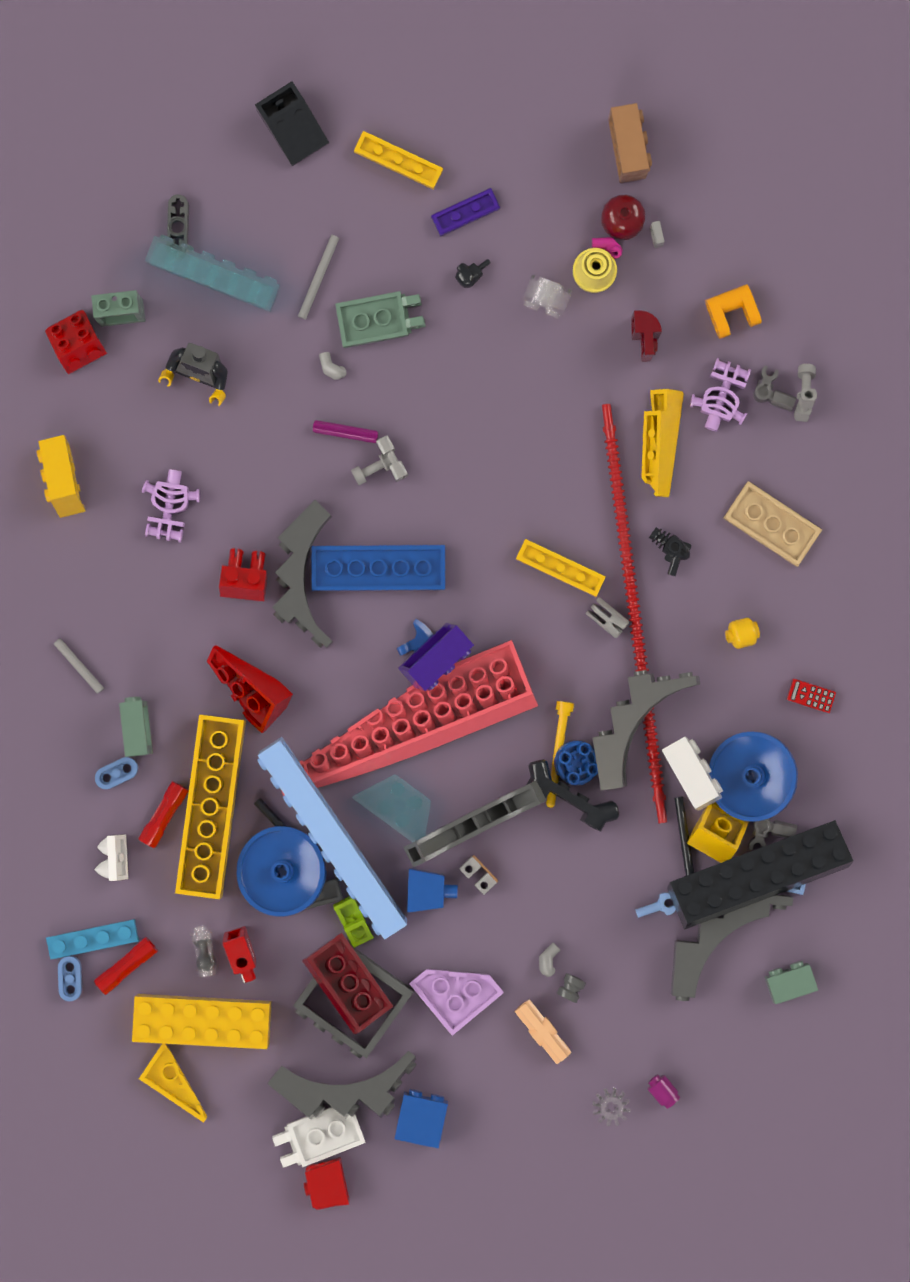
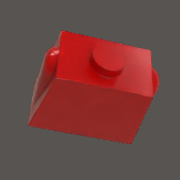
M341 1157L311 1164L306 1167L305 1175L307 1182H304V1190L306 1196L310 1195L312 1208L320 1210L334 1206L349 1205L350 1199Z

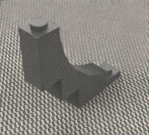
M775 895L721 917L698 924L697 942L675 940L671 995L676 996V1000L689 1001V997L695 998L701 971L717 945L739 927L754 920L769 917L770 904L773 905V909L786 910V906H793V897Z

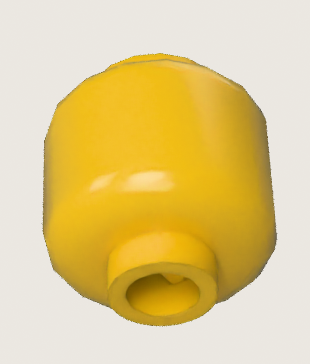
M743 618L729 623L728 630L725 631V637L728 643H732L736 649L755 645L757 639L760 638V631L756 621L753 622L750 618Z

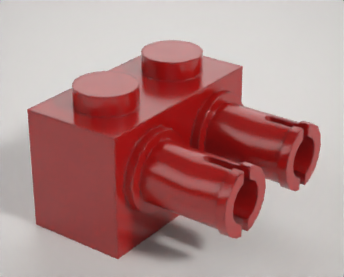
M235 548L230 549L228 566L222 565L219 582L220 597L264 602L267 587V570H263L266 554L260 551L258 559V551H253L250 569L241 568L244 551L237 549L236 556Z

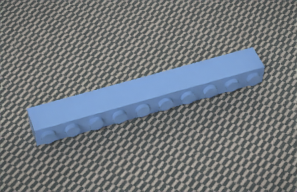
M280 737L259 751V759H257L259 765L264 771H269L272 776L270 780L275 788H280L285 794L283 796L284 801L290 808L293 806L298 813L296 814L297 820L302 826H307L310 831L308 833L310 839L315 845L317 843L323 850L321 851L323 858L327 863L331 861L335 867L334 873L340 881L344 880L348 886L346 890L350 897L358 900L360 903L359 909L365 918L369 916L373 922L371 926L378 936L382 935L385 940L407 925V918L285 740Z

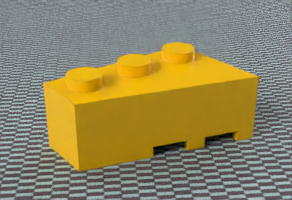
M65 435L38 441L40 449L36 451L39 462L43 463L44 469H41L40 473L43 482L47 484V489H44L47 502L52 503L60 518L86 512L85 506L80 500L79 492L81 490L76 481L75 465L70 445Z

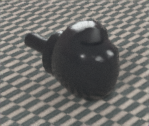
M487 259L479 266L475 263L469 266L461 263L457 267L458 271L455 278L462 287L471 288L483 276L481 270L491 264V262Z

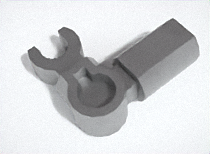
M764 366L761 371L762 380L758 381L753 393L754 399L759 403L769 401L771 405L791 412L796 397L777 390L775 392L771 391L773 388L771 382L777 378L779 373L778 370H775L773 376H768L766 374L768 366Z
M769 819L754 821L752 834L755 836L749 842V849L753 850L755 843H760L761 848L766 846L764 838H767L769 831L771 835L783 838L794 836L797 825L778 820L770 822Z

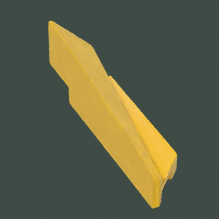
M671 389L650 390L652 411H644L641 478L645 483L650 484L655 491V496L669 497L684 393L683 391Z

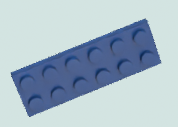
M445 545L311 546L312 591L445 590Z

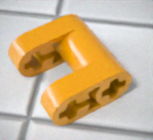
M747 284L705 300L707 311L719 339L731 335L724 314L742 307L750 327L762 323L757 305Z

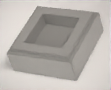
M660 221L652 222L650 231L653 245L655 248L663 247L664 237Z

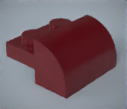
M635 310L631 317L632 340H641L642 362L651 361L653 355H656L658 351L657 339H659L662 333V328L658 319L653 314L647 311Z

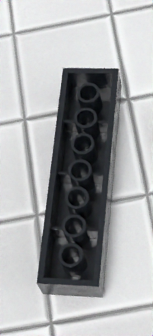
M834 820L671 881L667 890L685 930L849 868L854 860L837 822Z

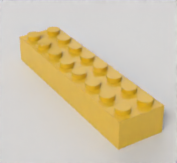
M199 714L175 894L221 899L223 896L246 720Z

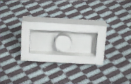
M126 834L107 836V838L100 842L97 848L108 856V860L101 862L94 870L101 876L109 878V881L128 879Z

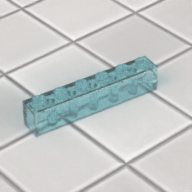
M161 235L160 238L154 236L145 259L147 264L271 312L280 290V285L276 284V279L265 276L264 279L255 276L257 272L245 267L243 270L235 268V263L223 259V262L214 259L215 256L205 251L202 254L194 252V247L182 243L181 246L174 244L173 239L165 235Z

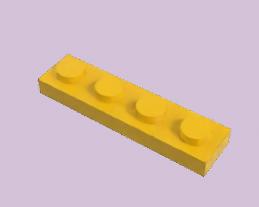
M365 131L362 132L354 149V153L433 190L443 172L442 167Z
M527 539L524 540L516 557V560L594 597H597L606 576Z

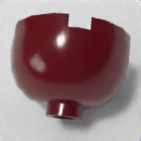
M627 194L617 195L604 205L601 223L605 232L612 238L629 240L637 236L642 230L645 222V210L641 202L635 197Z

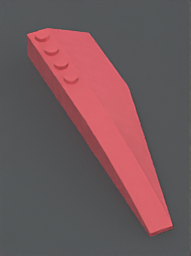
M510 640L454 664L455 668L449 674H443L438 679L439 683L430 691L428 689L423 691L415 688L413 685L406 689L407 692L397 699L394 697L389 700L388 705L380 710L376 709L348 728V732L330 740L331 743L311 753L312 756L304 762L302 760L299 761L315 786L319 788L416 756L537 707V701L513 641Z

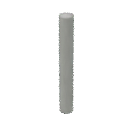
M61 638L58 639L54 645L94 691L99 694L104 687Z

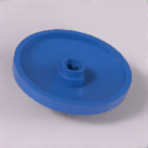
M743 732L733 735L716 749L710 760L709 766L712 772L709 775L711 779H717L723 789V792L720 793L722 798L717 800L716 803L722 810L734 818L744 821H761L772 818L787 807L795 794L798 771L794 757L780 740L769 734Z
M271 827L257 833L245 844L237 862V881L244 898L258 911L271 916H291L306 910L319 897L325 884L326 863L321 854L320 847L312 842L308 834L292 827Z

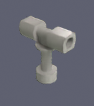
M801 364L798 366V377L802 379V391L797 393L799 402L794 412V418L796 421L807 422L817 397L816 390L811 389V380L816 377V367L812 364Z
M388 435L376 441L382 453L379 455V461L363 469L357 466L351 470L359 486L367 482L365 477L385 468L386 472L391 470L397 482L409 476L402 461H398L394 453L395 448Z

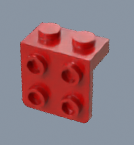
M83 310L70 315L45 330L58 360L68 374L107 354Z

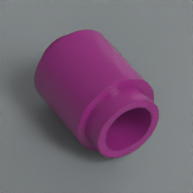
M657 1074L648 1082L650 1086L647 1090L666 1109L673 1106L680 1099V1096L677 1094L678 1090L665 1075L659 1076Z

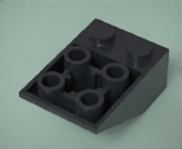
M293 81L255 104L256 111L292 166L329 144L327 137Z

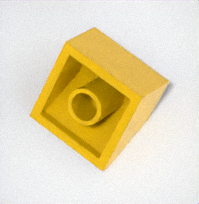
M714 802L704 809L687 844L722 863L730 860L738 850L749 821L730 816Z

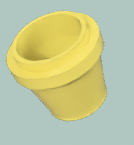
M600 248L584 250L577 256L573 265V277L576 284L581 289L590 293H599L607 290L613 284L617 275L615 259L609 252ZM593 263H599L600 268L598 270L593 269Z

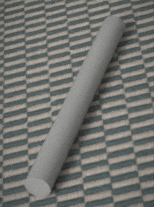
M331 235L298 314L299 318L306 320L339 241L337 236Z

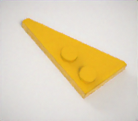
M162 1044L139 1079L204 1123L208 1116L168 1045Z

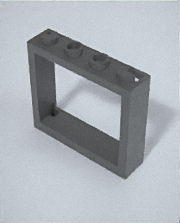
M351 945L370 973L402 995L368 1045L363 1047L303 1004L317 985L314 977L293 1007L296 1008L295 1012L302 1018L306 1019L309 1017L314 1021L313 1025L322 1032L327 1030L333 1034L331 1038L338 1044L343 1045L345 1043L351 1047L350 1052L358 1058L363 1056L367 1059L414 990Z

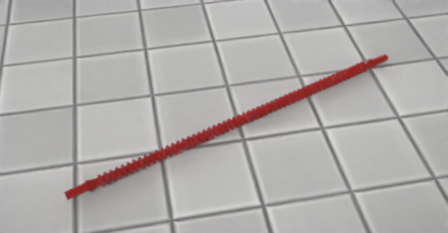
M603 404L602 411L605 426L602 428L606 436L604 443H607L605 449L608 450L606 456H609L607 462H610L608 468L611 469V472H609V475L612 476L609 480L613 483L610 487L613 488L611 494H614L612 500H615L613 507H616L614 513L617 514L615 519L618 520V523L615 525L619 527L616 532H619L617 538L620 539V542H618V545H621L619 551H622L620 558H623L621 564L624 565L622 570L625 572L622 576L625 577L623 583H626L624 589L627 590V593H625V596H628L626 602L629 603V606H627V609H630L628 615L631 616L628 621L632 623L629 627L632 628L630 634H633L631 640L634 641V644H632V647H635L633 653L636 654L634 660L637 661L634 665L638 667L635 672L649 671L646 668L648 662H645L647 656L644 655L646 649L643 648L646 644L642 641L645 637L642 636L644 630H641V626H643L640 623L642 617H639L641 611H638L640 604H637V601H639V598L636 597L639 592L635 590L638 586L635 585L637 579H634L636 573L633 572V569H635V566H632L634 560L631 559V556H633V553L630 552L633 548L629 546L632 541H629L631 535L628 534L630 528H627L629 522L626 521V518H628V515H625L627 509L624 508L627 503L623 501L626 497L623 496L625 490H622L624 484L621 483L623 477H620L622 471L619 470V467H621V464H618L620 458L617 457L620 452L616 450L619 447L616 445L618 439H615L616 425H613L611 404ZM651 710L642 722L645 724L643 730H646L644 736L647 737V740H645V743H648L646 749L649 750V753H647V756L650 757L647 761L651 764L648 768L651 769L649 775H652L650 781L653 782L651 788H654L653 801L656 802L658 823H666L667 817L664 802L666 795L662 788L665 784H662L664 778L661 777L663 771H660L662 765L659 764V761H661V758H658L660 752L657 751L659 745L656 744L659 740L655 737L658 734L655 732L657 726H654L656 720L653 719V716H655V713H652Z

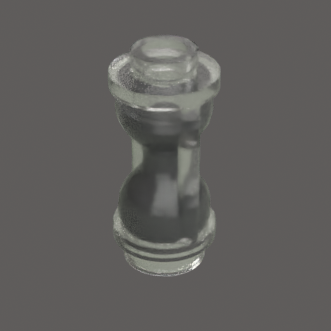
M207 926L193 928L194 932L190 933V937H192V942L195 946L197 958L196 972H199L200 977L216 975L217 968L219 967L216 964L212 948V929H207Z

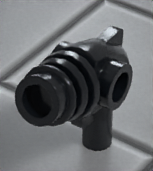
M656 527L649 538L652 542L657 540L656 546L658 543H661L658 547L659 549L664 545L662 552L666 554L664 559L670 562L667 574L676 577L680 560L690 558L689 550L691 549V544L683 542L674 534L668 538L671 533L668 532L665 536L666 531L661 533L662 529Z

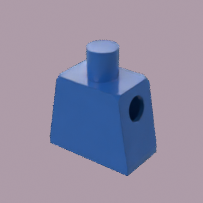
M409 868L407 912L443 908L444 898H457L458 885H444L445 875Z

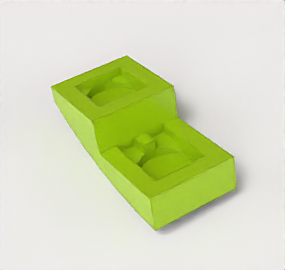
M349 896L333 904V908L354 948L374 938L355 899Z

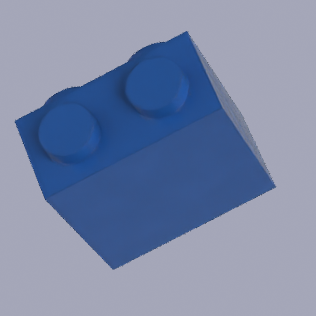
M409 1089V1092H404L394 1139L439 1149L448 1101L444 1100V1096L431 1094V1097L423 1096L422 1092Z

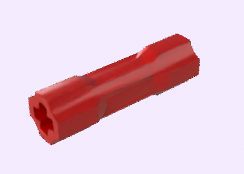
M174 781L171 782L150 822L145 826L138 838L141 842L156 848L166 827L189 790Z
M145 937L129 953L94 980L96 986L102 993L107 995L130 973L158 952L156 946L150 939Z

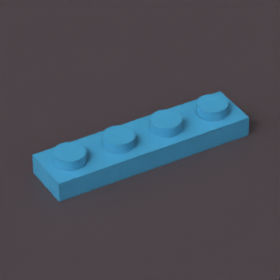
M135 919L50 936L46 937L51 960L138 942L139 937Z

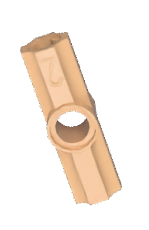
M530 999L515 1010L516 1015L527 1026L528 1032L540 1047L542 1046L556 1064L562 1062L572 1053L570 1048L557 1034L558 1031L546 1017H543Z

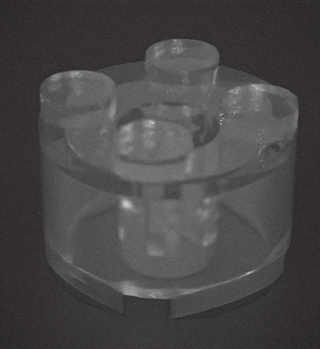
M532 274L522 298L525 301L524 305L535 311H538L539 307L545 309L546 315L556 319L559 318V315L563 316L573 290L568 288V291L565 292L563 285L543 277H539L537 281L536 275Z

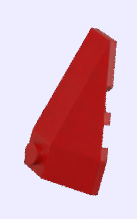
M217 645L213 646L207 659L208 664L221 683L228 685L233 693L230 696L234 702L236 700L239 701L245 710L242 712L245 718L261 733H264L287 708L293 694L276 678Z

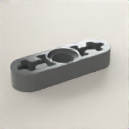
M177 194L173 195L168 201L167 252L171 258L181 260L188 253L189 203L184 196ZM177 200L184 204V207H180V215H185L184 218L177 216V210L173 206V204H177ZM178 221L182 222L184 230L181 233H174L172 225ZM171 237H184V240L179 239V246L183 248V251H179V255H176L171 250L176 247V240H171Z

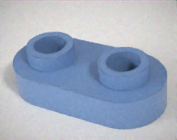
M121 758L100 768L95 774V782L102 789H111L134 778L138 773V764L133 758ZM126 764L131 766V771L128 773L124 771ZM105 774H109L111 776V780L109 782L104 781L103 777Z
M66 956L58 964L59 995L65 1001H74L82 994V967L80 960L75 956ZM68 963L74 965L73 971L67 969ZM69 985L74 986V993L68 992L67 988Z

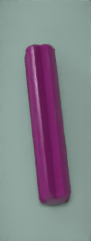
M318 420L313 423L314 433L376 443L378 439V432L375 430Z

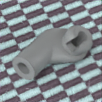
M329 352L319 354L322 370L325 375L334 380H339L346 376L345 367L333 364Z
M554 943L539 956V970L547 977L554 975L555 968H553L552 958L560 951Z

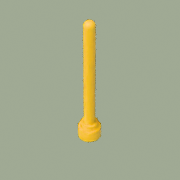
M557 701L555 709L558 710L559 719L550 774L552 781L556 784L559 777L555 771L554 759L558 749L564 744L567 719L574 709V703ZM549 792L546 805L549 808H553L556 795Z

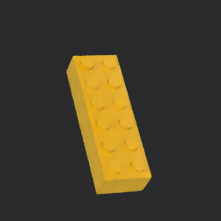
M137 994L134 997L132 1042L268 1049L272 1001Z

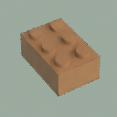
M637 103L611 107L608 121L619 182L624 183L646 179L650 166H652L651 154L646 153V145L648 144L646 131L642 132V123H644L642 109L638 110Z

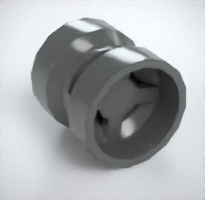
M566 973L564 986L559 987L557 994L577 1003L579 999L577 992L584 989L586 982Z

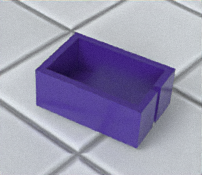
M445 623L398 669L415 688L423 691L428 689L430 691L439 683L438 679L443 674L447 675L455 668L454 664L459 659L463 660L471 653L470 649L474 644L457 625Z

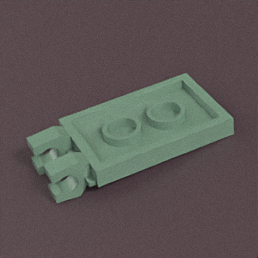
M401 291L335 304L343 348L406 337L412 333L411 329L426 327L423 316L409 318L407 308L422 305L419 294L405 296V294H401Z

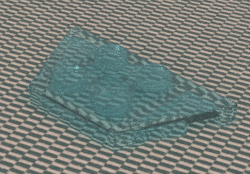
M396 774L352 797L411 842L426 835L431 800Z

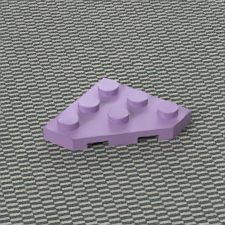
M425 969L409 983L452 1036L504 993L489 974Z

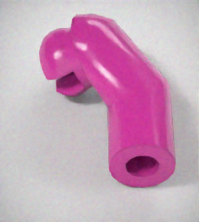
M592 238V248L604 249L615 259L621 257L622 247L614 238Z

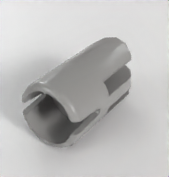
M598 597L596 601L609 611L612 616L595 603L591 606L592 610L603 618L606 623L589 610L585 614L614 638H617L623 632L620 628H626L629 621L602 598Z

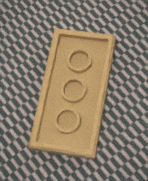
M747 481L723 517L724 520L796 567L799 566L822 529L749 481Z

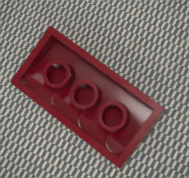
M342 933L302 960L353 1034L361 1032L393 1007Z

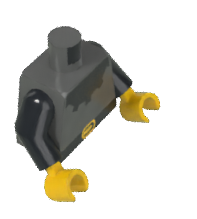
M188 343L186 348L182 347L173 350L165 366L166 369L162 371L159 377V383L162 378H166L169 381L167 387L170 386L174 379L173 372L215 388L216 390L209 397V402L212 404L215 398H217L219 401L218 406H220L226 398V394L222 390L226 386L228 371L221 363L219 355L193 343Z

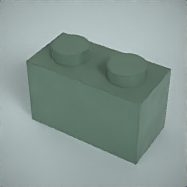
M803 961L790 964L791 968L782 971V968L770 970L769 975L764 976L774 1004L818 991L810 964L803 963Z

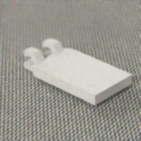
M332 1107L324 1109L317 1118L314 1116L310 1120L306 1116L290 1122L284 1127V1132L272 1136L275 1146L286 1142L291 1144L293 1152L280 1157L283 1168L298 1163V1166L302 1165V1167L366 1143L356 1115L353 1117L349 1115L345 1119Z

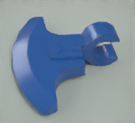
M415 619L413 622L416 630L415 638L396 648L400 656L411 650L415 652L433 635L431 630L418 619Z

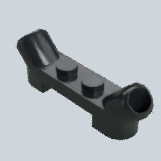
M546 760L533 761L528 765L531 777L527 784L537 781L545 798L551 792L584 812L580 819L583 823L601 832L605 823L618 819L619 810L615 802L608 801L591 805L588 803L589 798L579 792L577 795L571 793L568 785L561 781L557 784L553 782Z

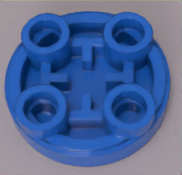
M578 740L563 744L558 749L554 759V767L558 777L565 783L577 786L591 781L598 774L595 749L590 744Z

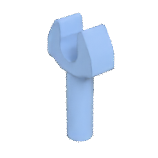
M660 893L656 903L635 909L637 917L639 918L657 911L665 912L666 915L674 913L676 910L674 905L670 907L664 905L665 900L671 898L669 893Z

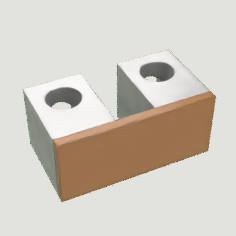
M473 855L459 869L469 879L482 866L487 873L475 883V886L485 895L498 882V879ZM467 865L472 866L471 872L465 871ZM487 882L488 886L487 888H481L480 884Z

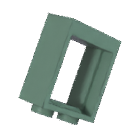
M136 290L91 295L93 316L101 327L145 322L143 299ZM116 296L117 300L112 301V297Z
M141 697L125 698V702L119 703L125 757L153 754L148 703L141 700Z

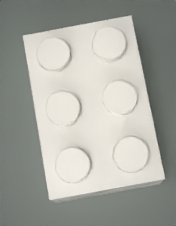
M683 737L662 749L696 810L700 811L722 798L720 793L723 792V789L717 779H711L709 773L712 770L704 758L701 760L698 756L701 751L693 739L689 740L687 737Z

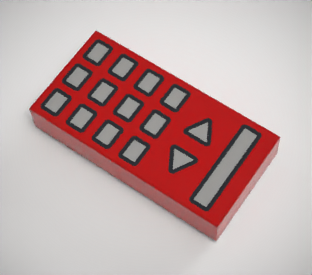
M792 679L786 700L830 713L836 692Z

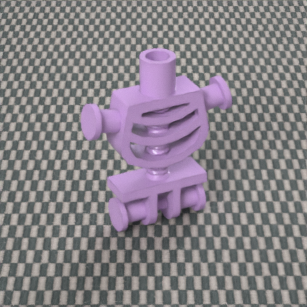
M719 358L716 359L713 370L723 371V375L712 371L710 378L723 382L721 387L707 389L703 398L695 397V394H692L690 402L691 408L699 406L701 407V413L709 415L705 424L706 429L717 432L721 420L729 422L732 418L739 421V425L742 424L747 413L743 414L737 411L740 403L739 398L729 389L731 385L744 389L747 383L738 381L736 378H743L747 382L751 369H748V371L741 369L738 364L736 368L730 367L731 362L724 363L719 361ZM728 371L734 373L732 378L727 377ZM711 392H719L718 396H708ZM727 395L734 401V405L726 399ZM716 401V404H706V402ZM726 405L731 410V412L723 406Z
M169 469L167 482L157 481L156 485H152L148 480L145 481L142 493H151L152 504L164 513L162 519L148 516L147 521L158 523V528L147 524L145 537L152 535L156 536V539H161V535L166 536V541L175 539L179 543L182 542L183 530L175 531L173 526L185 528V523L172 521V514L184 512L188 508L189 500L200 502V489L189 491L187 486L180 485L181 471ZM159 490L167 495L166 498L158 494ZM184 495L183 498L175 499V496ZM157 498L165 502L164 508L158 505ZM183 503L180 508L173 509L174 504ZM163 524L168 525L167 531H163Z

